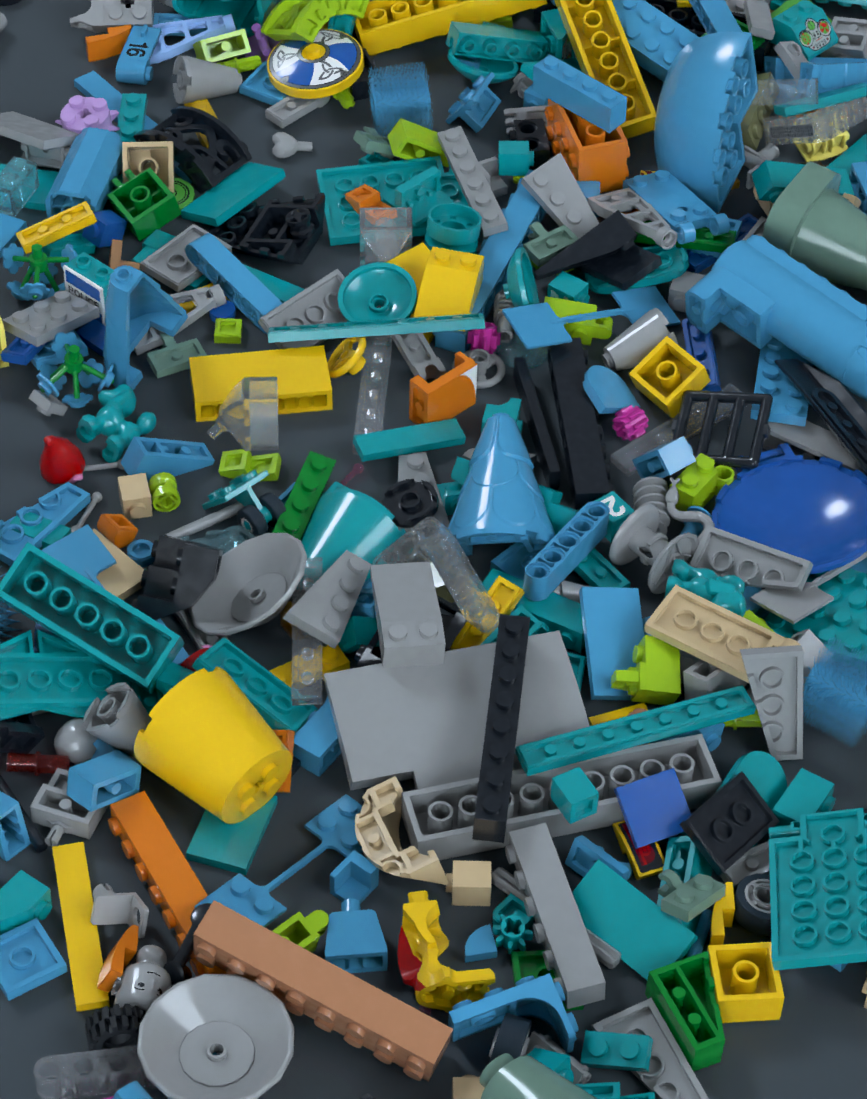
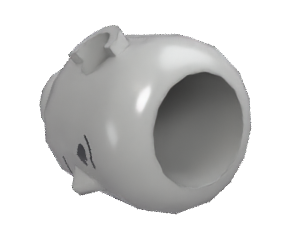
M145 945L138 950L136 963L128 966L123 971L122 976L118 977L113 984L111 995L115 996L114 1004H119L120 1007H123L124 1004H130L131 1008L136 1005L146 1015L153 1001L172 987L170 975L163 968L167 963V956L162 948L155 945Z

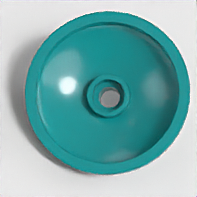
M452 48L448 51L447 58L451 65L473 83L479 76L482 75L485 78L490 72L495 76L489 84L508 81L518 74L519 66L516 62L481 58L479 69L474 68L475 66L470 67L457 59L458 55H454L451 52ZM462 56V59L475 62L467 56Z
M524 247L517 248L513 253L507 268V283L503 284L505 298L511 299L514 307L540 303L533 268Z
M386 262L369 263L353 270L343 280L338 292V305L342 316L347 322L409 318L417 304V288L412 276L403 268Z

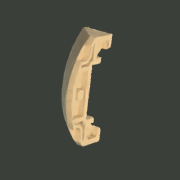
M394 776L367 789L362 797L364 804L360 813L356 814L355 817L356 838L359 845L362 846V851L366 858L377 868L391 875L447 885V877L434 849L427 851L429 855L420 854L415 846L402 850L399 839V824L403 790L397 777Z

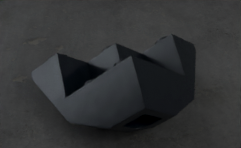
M160 535L159 540H154L151 557H155L154 564L149 565L148 570L144 569L142 574L141 586L145 587L144 594L138 595V599H134L131 606L154 620L193 607L216 580L223 550L206 544Z

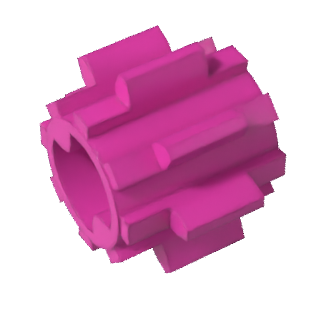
M485 322V329H471L467 335V343L471 344V350L483 349L489 354L495 352L501 341V333L497 332V326L489 322Z
M629 405L615 413L616 417L612 420L614 422L612 427L616 435L620 436L622 440L628 439L632 441L646 434L645 429L649 426L647 424L649 420L645 415V411L639 409V406L632 407V405Z

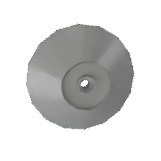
M265 533L245 540L223 554L216 580L199 601L189 609L194 626L207 635L228 636L266 624L274 619L285 608L304 575L307 554L302 541L288 533Z
M203 974L176 983L153 1001L139 1025L137 1054L147 1079L169 1099H258L281 1080L291 1061L294 1052L295 1028L284 1003L270 990L257 984L255 981L236 974ZM222 1052L220 1055H213L212 1053Z

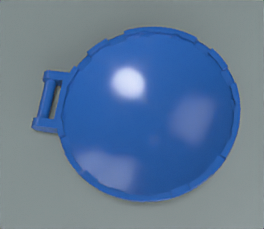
M787 442L778 445V448L761 452L757 468H735L738 473L737 479L730 485L725 484L715 498L716 503L712 511V521L715 524V528L811 561L813 568L810 574L822 573L842 567L867 552V476L858 469L852 471L843 467V462L825 457H820L819 461L804 460L803 455H795Z

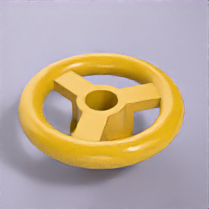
M365 337L346 338L336 347L327 362L330 378L341 377L347 372L355 375L364 367L366 359L362 355L367 344ZM358 342L357 349L353 350V343Z

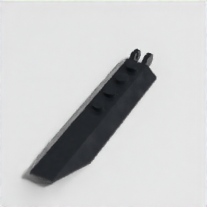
M798 359L775 360L776 365L867 475V412L839 380Z

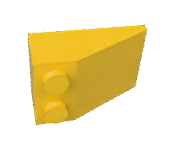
M432 247L426 263L413 318L471 314L483 281L484 256Z

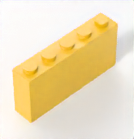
M324 345L189 357L196 422L333 410L332 385Z

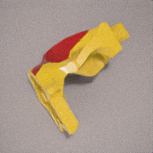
M425 890L409 892V903L403 904V919L399 934L397 957L402 981L404 984L414 988L418 1004L449 1013V1011L453 1010L452 1007L461 1001L470 999L473 1003L485 998L484 995L490 991L488 986L495 983V973L490 968L455 971L450 967L441 965L438 957L448 948L449 940L439 925L440 910L437 900H429L428 892Z

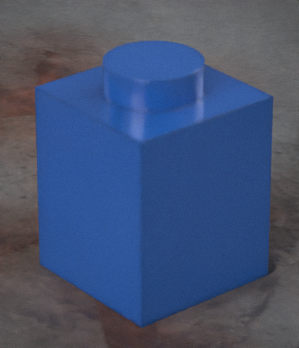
M111 210L93 212L97 222L85 227L82 233L84 238L97 247L111 246L112 239H123L127 221Z

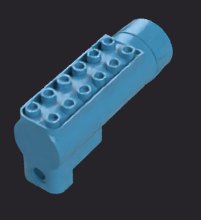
M751 235L747 240L731 244L718 257L711 271L685 293L686 316L690 323L704 334H707L721 322L759 349L775 338L829 376L839 380L850 392L867 401V305L861 304L846 291L838 289L825 277L811 271L805 264L797 262L784 250L770 244L764 237Z

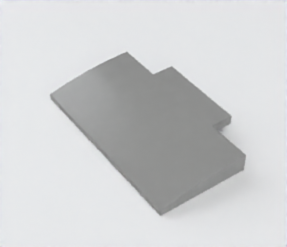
M560 631L528 636L516 746L590 726ZM496 642L445 651L444 664L383 668L382 663L324 674L323 677L350 790L372 787L394 776L397 777L398 781L413 779L416 790L480 777ZM514 754L513 771L523 769L516 754Z

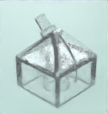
M412 207L360 208V266L375 262H387L412 248Z
M244 377L224 400L219 409V416L215 419L216 423L207 431L208 435L216 439L223 431H229L245 451L279 450L277 377Z

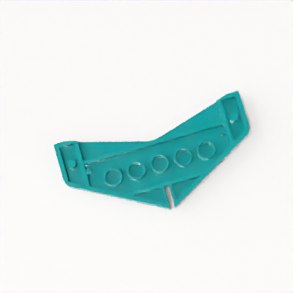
M38 629L36 632L38 653H34L31 630L0 644V721L39 710L83 719L87 709L97 697L102 700L108 695L105 691L108 687L121 682H125L133 688L148 714L164 696L156 688L150 694L70 643Z

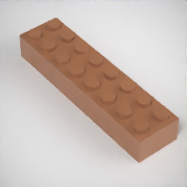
M213 900L193 934L194 954L201 964L209 968L217 966L226 971L225 974H236L255 981L257 984L270 990L285 1003L286 1009L297 1016H302V1014L314 1019V1024L327 1032L334 1030L344 1035L343 1039L348 1044L356 1048H361L362 1046L374 1052L373 1056L379 1061L389 1065L393 1062L403 1067V1072L415 1080L421 1081L423 1078L429 1082L448 1047L453 1031L451 1027Z

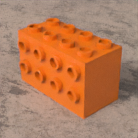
M548 99V106L545 107V117L547 120L545 130L547 139L551 142L553 155L556 156L561 152L576 181H600V193L623 189V180H626V177L629 176L627 158L630 157L628 140L621 127L619 126L611 133H608Z

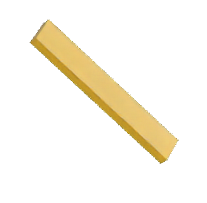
M84 842L53 846L52 852L76 1011L81 1012L105 1006L110 1007L108 992L97 989L103 959L97 925H92L90 922L93 897Z

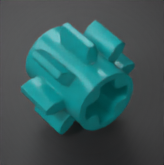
M514 911L513 915L507 917L500 914L501 926L493 925L492 933L498 935L495 942L496 947L503 945L507 949L508 954H511L512 950L517 949L525 951L526 944L524 940L533 939V932L526 930L530 926V919L526 918L523 920L518 916L517 911Z

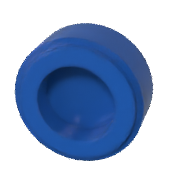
M226 300V304L211 309L209 311L211 321L215 323L216 318L235 319V305L231 301Z

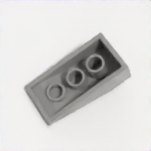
M430 561L370 565L383 668L444 664L446 643Z

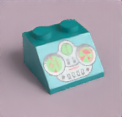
M802 0L773 18L775 34L771 43L777 45L779 42L794 41L801 47L807 61H810L838 43L839 38L824 10L810 1Z
M558 9L542 11L540 33L549 42L545 57L551 54L558 59L574 58L575 52Z

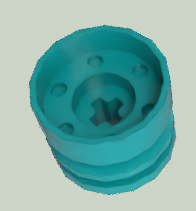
M451 202L437 204L428 212L427 233L425 234L424 244L430 251L432 247L477 254V239L480 235L482 217L478 211L463 204Z

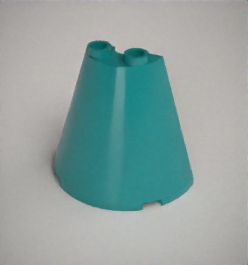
M337 488L334 492L325 493L318 501L301 540L307 554L304 575L294 592L308 591L346 550L372 565L409 562L413 558L412 547L391 563L383 559L387 553L408 538L405 529L399 530L392 521L395 516L377 500L362 492L348 488ZM370 570L365 581L371 578Z

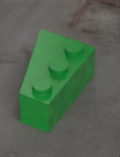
M708 951L649 971L645 991L646 997L648 999L652 998L693 1072L721 1062L725 1044L719 1005L716 1002L714 992V979L711 977Z

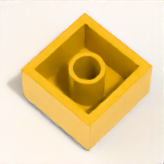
M668 336L629 373L635 388L672 419L679 413L683 393L686 390L701 391L711 381L705 366Z
M772 943L708 945L711 977L714 979V992L716 1002L719 1005L722 1023L780 1020L785 997L779 970L774 971L772 964Z

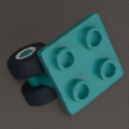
M254 469L245 475L237 476L229 481L230 485L223 489L221 487L207 495L209 501L202 504L203 509L206 510L235 498L244 506L237 513V521L242 531L249 538L267 533L268 525L275 527L280 514L286 511L283 502L275 494L268 492L257 498L251 486L269 476L267 470L257 473Z

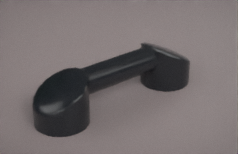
M210 903L201 904L192 911L190 918L192 925L174 960L167 962L163 967L170 975L172 986L192 978V972L186 964L193 952V934L209 909Z

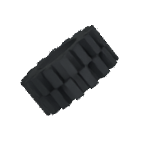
M113 1004L114 1008L109 1009L108 1006L102 1008L101 1013L96 1010L92 1013L93 1017L87 1018L85 1030L90 1053L92 1052L93 1057L99 1056V1060L103 1061L109 1057V1061H116V1057H121V1060L127 1059L128 1054L132 1057L137 1055L139 1025L145 1016L144 1011L140 1010L138 1006L135 1005L131 1008L130 1004H124L123 1007H120L119 1004Z

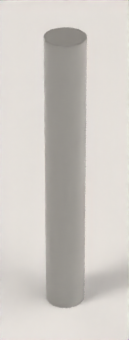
M236 502L165 535L184 539L237 515L238 511L244 506L240 502Z

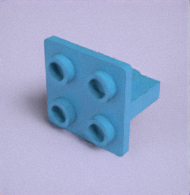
M492 72L485 78L481 75L472 84V89L466 87L458 96L460 101H456L449 108L448 112L450 115L445 122L450 124L457 117H460L476 133L479 132L501 103V100L487 87L495 75Z

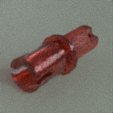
M36 751V754L9 752L7 756V772H28L39 776L40 773H55L57 768L67 771L70 768L68 756L41 755L40 751Z

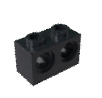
M514 120L513 130H509V141H529V151H534V166H529V169L535 170L546 163L550 156L544 120Z

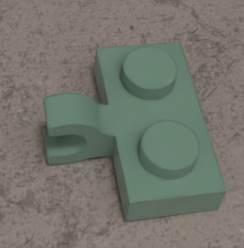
M364 126L363 130L366 132L356 130L353 140L360 145L362 151L372 155L374 152H378L388 159L397 157L392 153L388 138L380 136L374 128Z
M537 221L529 225L533 233L528 235L530 241L523 244V247L529 258L539 267L550 261L579 238L566 225L547 232L543 225Z
M161 333L160 336L163 344L160 346L161 349L147 353V361L158 379L190 369L189 357L207 356L197 338L177 344L174 337Z
M666 869L658 875L659 879L667 882V884L658 888V893L664 897L661 899V911L685 922H689L725 896L726 885L708 875L699 873L686 883H683L677 873L670 869Z

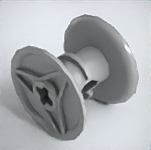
M647 504L634 511L622 523L611 543L609 558L613 564L624 565L639 556L641 563L647 566L652 565L648 576L650 591L654 594H661L666 591L668 577L673 576L674 560L678 558L683 559L689 565L699 545L697 535L687 532L678 535L668 542L665 534L656 533L660 520L657 506ZM645 553L652 554L653 558L647 557Z

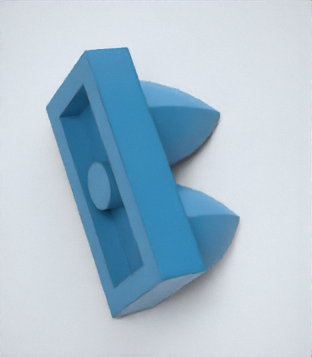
M583 835L574 838L565 864L582 877L588 873L598 859L626 881L631 877L633 870L630 863L617 861L606 853L603 847L595 845Z

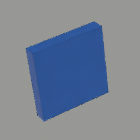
M674 768L614 789L635 849L685 832L679 824L691 813Z

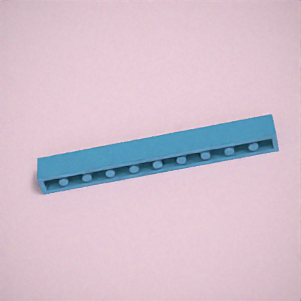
M529 169L525 176H527L534 170ZM523 178L519 179L516 192L511 193L507 207L502 208V213L508 223V230L484 239L478 254L484 256L483 281L471 314L482 313L485 319L494 305L495 295L503 289V284L507 283V268L513 253L517 248L523 247V244L530 241L528 235L533 233V231L529 228V225L537 221L541 223L547 213L521 184ZM458 330L432 332L435 335V347L456 353L461 351L463 353L471 345L467 343V335L470 330H465V332Z

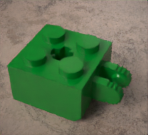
M148 167L138 175L127 169L124 173L128 181L124 184L116 177L111 180L115 187V190L107 194L111 207L117 215L127 221V228L139 242L151 235L156 229H160L182 214L174 194L151 167Z

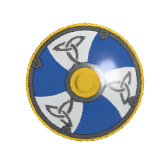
M320 29L313 43L282 40L273 48L267 60V71L272 85L288 96L302 99H317L337 94L355 83L364 68L363 50L359 42L349 34L333 29Z

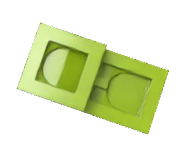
M249 448L223 451L218 472L220 476L234 479L254 469L257 473L267 470L269 476L261 481H278L282 459L279 453L252 456Z

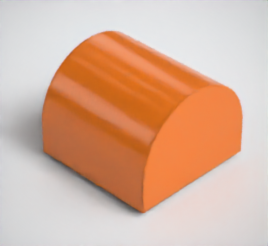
M101 514L97 522L98 531L118 548L129 545L139 531L122 514Z

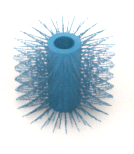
M419 63L416 73L415 65L412 76L409 74L410 65L406 75L405 67L404 75L401 76L403 65L400 75L399 70L396 75V65L393 78V68L391 74L389 69L388 76L386 77L387 67L385 74L383 68L381 76L380 67L379 77L375 82L374 78L377 76L378 67L375 75L373 70L369 83L374 82V84L371 83L369 86L371 92L369 93V101L374 129L375 124L377 126L380 125V128L376 129L377 133L380 132V136L382 133L381 129L386 125L382 136L384 137L386 132L387 137L389 129L391 132V127L400 118H405V120H409L412 123L416 120L415 124L419 125L421 119L422 121L425 119L426 121L421 123V125L424 127L426 124L427 128V124L431 120V117H429L431 112L429 111L432 102L428 88L427 68V86L425 80H421V78H425V64L422 74V65L420 66V76L416 80L415 77L419 71Z
M832 644L830 649L828 647L826 653L824 651L823 656L821 654L819 663L817 660L815 664L814 656V667L812 670L810 669L808 677H803L807 678L805 684H803L805 689L803 699L805 700L803 710L804 712L806 711L805 716L807 715V718L812 711L813 713H811L809 719L814 715L815 718L817 717L816 722L818 721V724L822 715L823 719L820 725L823 721L826 722V725H833L831 731L833 730L834 733L836 730L834 727H836L837 731L841 732L840 736L844 731L848 737L851 735L848 742L851 740L852 743L856 730L860 731L861 729L863 733L867 722V672L863 666L865 659L860 660L859 658L857 661L859 654L856 657V652L852 660V651L848 656V654L846 655L847 650L845 651V648L840 655L842 649L840 650L839 647L838 650L836 648L834 651Z

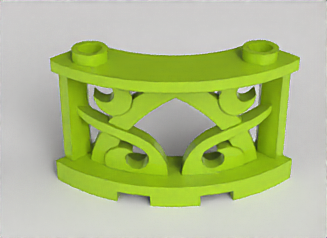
M282 0L267 16L261 28V33L275 41L296 40L313 43L322 26L330 20L329 18L335 15L346 14L363 19L369 0Z

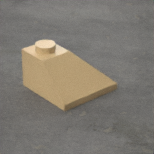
M173 141L122 142L123 184L128 181L124 173L127 169L138 175L148 167H151L168 189L174 193Z

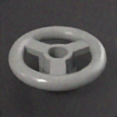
M483 349L463 352L478 364L476 389L492 387L503 379L505 364L495 353L489 354ZM496 364V375L487 380L485 376L487 369Z

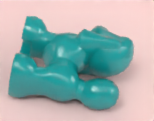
M120 384L112 390L100 391L98 400L103 407L98 411L96 417L90 414L83 415L76 429V435L83 443H90L99 434L108 437L105 441L107 446L102 450V457L108 463L120 460L134 436L140 437L141 435L149 434L157 424L156 416L152 412L142 413L137 419L136 424L124 419L130 416L136 407L135 393L127 384Z
M679 558L674 560L673 576L668 577L665 597L677 585L737 615L744 616L746 612V600L743 596L745 583L741 578L735 575L720 577L708 568L692 567L686 561Z

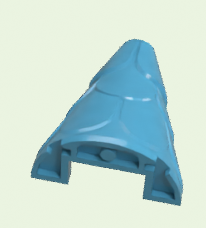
M764 56L765 73L771 72L774 80L778 82L780 87V93L775 101L776 104L858 83L867 84L866 58L814 57L809 62H801L798 85L779 56Z
M127 265L117 267L110 275L105 303L106 327L103 357L106 371L111 364H114L111 371L115 373L113 386L116 388L120 384H127L134 390L143 378L142 371L130 366L131 352L150 327L174 337L188 318L186 310L173 300V297L160 289V284L144 272Z
M495 413L487 419L470 459V469L458 495V503L444 537V557L472 555L473 545L513 542H523L528 552H540L556 535L544 505V497L533 473L534 465L515 420L508 414Z

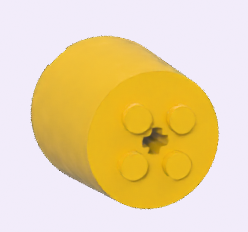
M215 667L211 672H208L205 668L198 670L171 688L150 711L148 715L152 720L146 730L141 729L138 731L134 743V756L142 766L226 824L239 823L263 807L282 786L292 765V755L232 677L220 667Z

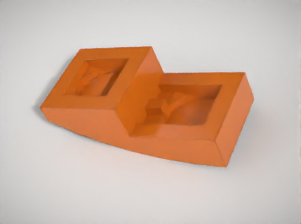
M131 24L107 28V34L85 37L88 62L120 54L131 32Z
M367 184L345 194V199L353 209L376 229L398 219L396 209L382 202L380 192Z
M131 925L108 954L99 974L97 989L110 992L116 979L122 976L123 970L137 952L139 926Z

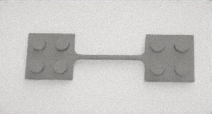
M867 552L842 567L826 572L812 582H806L802 591L765 588L751 596L750 601L795 624L832 602L834 597L820 590L818 586L867 558Z

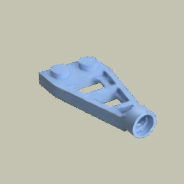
M232 15L211 16L153 25V28H161L162 33L150 58V65L161 63L193 49V44L200 40L236 31ZM208 28V30L193 37L190 36V30ZM178 32L185 34V38L182 41L170 46L165 44L164 37L167 34Z

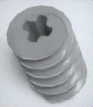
M646 477L639 480L633 487V510L636 511L641 506L647 504L657 506L660 520L656 533L666 535L667 527L670 524L665 501L668 484L663 478Z

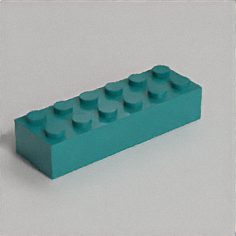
M29 542L26 543L0 582V601L150 694L156 688L157 678L173 662L185 644L177 633Z

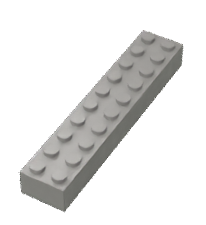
M697 734L624 749L530 776H526L523 769L514 770L512 772L504 843L472 839L479 777L402 792L401 816L411 846H415L419 853L423 855H429L427 851L434 849L438 859L444 860L504 848L506 845H509L510 831L542 823L547 824L551 838L612 826L613 823L625 820L614 791L615 788L671 768L675 769L689 810L697 809L716 793L722 780L703 735ZM580 767L599 792L597 813L569 824L551 799L552 778Z

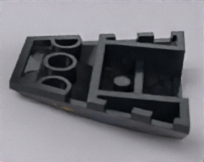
M318 193L315 194V198L306 200L304 196L293 197V201L280 203L279 199L269 200L266 205L258 206L257 202H251L220 226L211 225L207 232L231 245L232 251L278 262L303 265L323 233L325 194ZM297 208L308 209L311 213L310 221L315 225L314 234L302 240H296L291 237V227L287 225L285 220L286 215Z

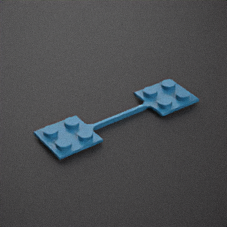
M656 286L612 292L611 295L620 308L563 318L558 317L547 302L502 309V313L526 349L572 342L573 339L564 328V324L622 315L627 317L633 324L646 312L654 308H658L668 320L669 324L666 327L681 323Z
M88 524L42 549L43 552L103 589L105 588L97 579L98 574L117 563ZM159 618V619L156 620V621L159 622L160 624H162V625H164L165 627H167V626L164 624V622L161 620V618ZM183 647L173 660L178 665L189 657Z
M345 794L304 825V828L321 840L322 843L265 886L255 885L238 873L196 904L194 909L204 903L212 904L213 900L266 927L287 910L285 906L271 897L269 892L326 849H334L345 858L353 850L360 854L363 853L362 846L359 845L355 833L356 814L360 813L363 805Z

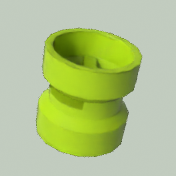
M166 472L153 475L148 482L153 507L159 512L175 510L181 502L176 478L174 475Z

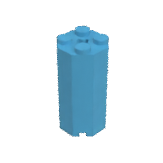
M88 127L84 128L75 137L45 200L48 218L84 201H87L93 212L103 211L108 200L107 194L113 189L111 180L115 177L118 178L123 167L122 142L118 133ZM84 228L76 231V233H83Z

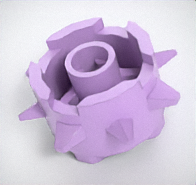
M75 95L69 99V103L61 110L60 120H55V123L62 125V128L78 134L88 127L109 131L120 129L112 124V121L119 112L117 110H109L104 98Z

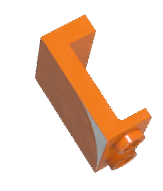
M458 351L455 353L454 368L434 381L428 383L419 375L411 378L409 388V420L416 425L448 420L476 404L478 364L472 358Z

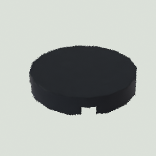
M406 479L395 483L387 489L382 505L395 516L392 521L396 526L414 528L427 523L434 517L438 511L439 499L435 488L427 481L415 482L414 479Z

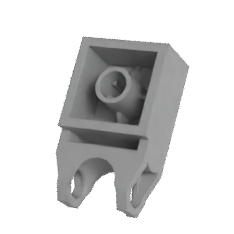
M89 0L91 7L86 13L70 18L71 27L83 28L94 33H107V28L129 24H131V27L133 25L143 26L145 24L148 27H153L154 0ZM132 3L131 8L125 7L126 4Z

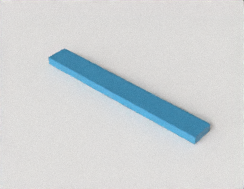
M94 70L74 79V87L86 97L104 98L109 110L120 112L122 94ZM119 114L114 119L116 123H118ZM147 115L145 116L144 130H151L158 125ZM174 160V172L191 184L192 181L178 168L179 163Z

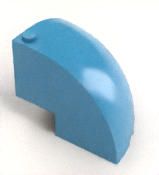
M718 32L705 35L687 44L677 54L668 70L656 110L654 149L658 170L669 171L670 174L683 183L707 206L718 213L745 162L741 122L758 92L752 33Z

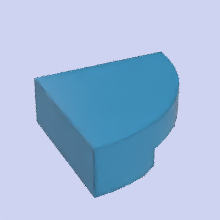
M490 924L475 930L469 936L465 945V963L496 958L497 947Z

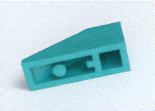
M20 870L0 889V935L35 918L44 920L53 908L50 888L23 870Z

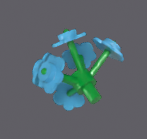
M11 243L9 247L3 249V267L8 269L9 273L16 274L24 262H29L28 271L22 284L19 281L8 282L6 285L16 299L26 301L47 299L58 291H64L65 282L58 286L54 280L53 275L58 273V268L54 265L55 263H61L63 269L65 264L78 256L71 244H66L65 249H62V257H47L40 244L32 245V253L29 257L24 256V249L17 247L15 243ZM31 276H33V284L28 283ZM45 284H51L52 288H46Z
M59 332L54 337L55 342L51 344V349L55 352L57 359L64 360V363L60 367L51 366L47 363L42 364L40 367L41 372L36 375V378L40 381L37 385L42 393H45L47 396L52 394L57 398L60 394L58 391H61L63 385L67 382L64 374L66 372L72 374L74 394L65 395L62 398V403H67L71 408H82L94 398L93 395L80 393L79 382L85 389L90 388L93 383H100L97 389L99 392L103 387L109 388L110 384L114 383L115 373L111 372L114 364H111L106 373L103 374L105 371L104 366L101 363H97L95 359L90 358L87 362L83 361V356L79 353L83 343L79 338H76L74 332L67 334Z

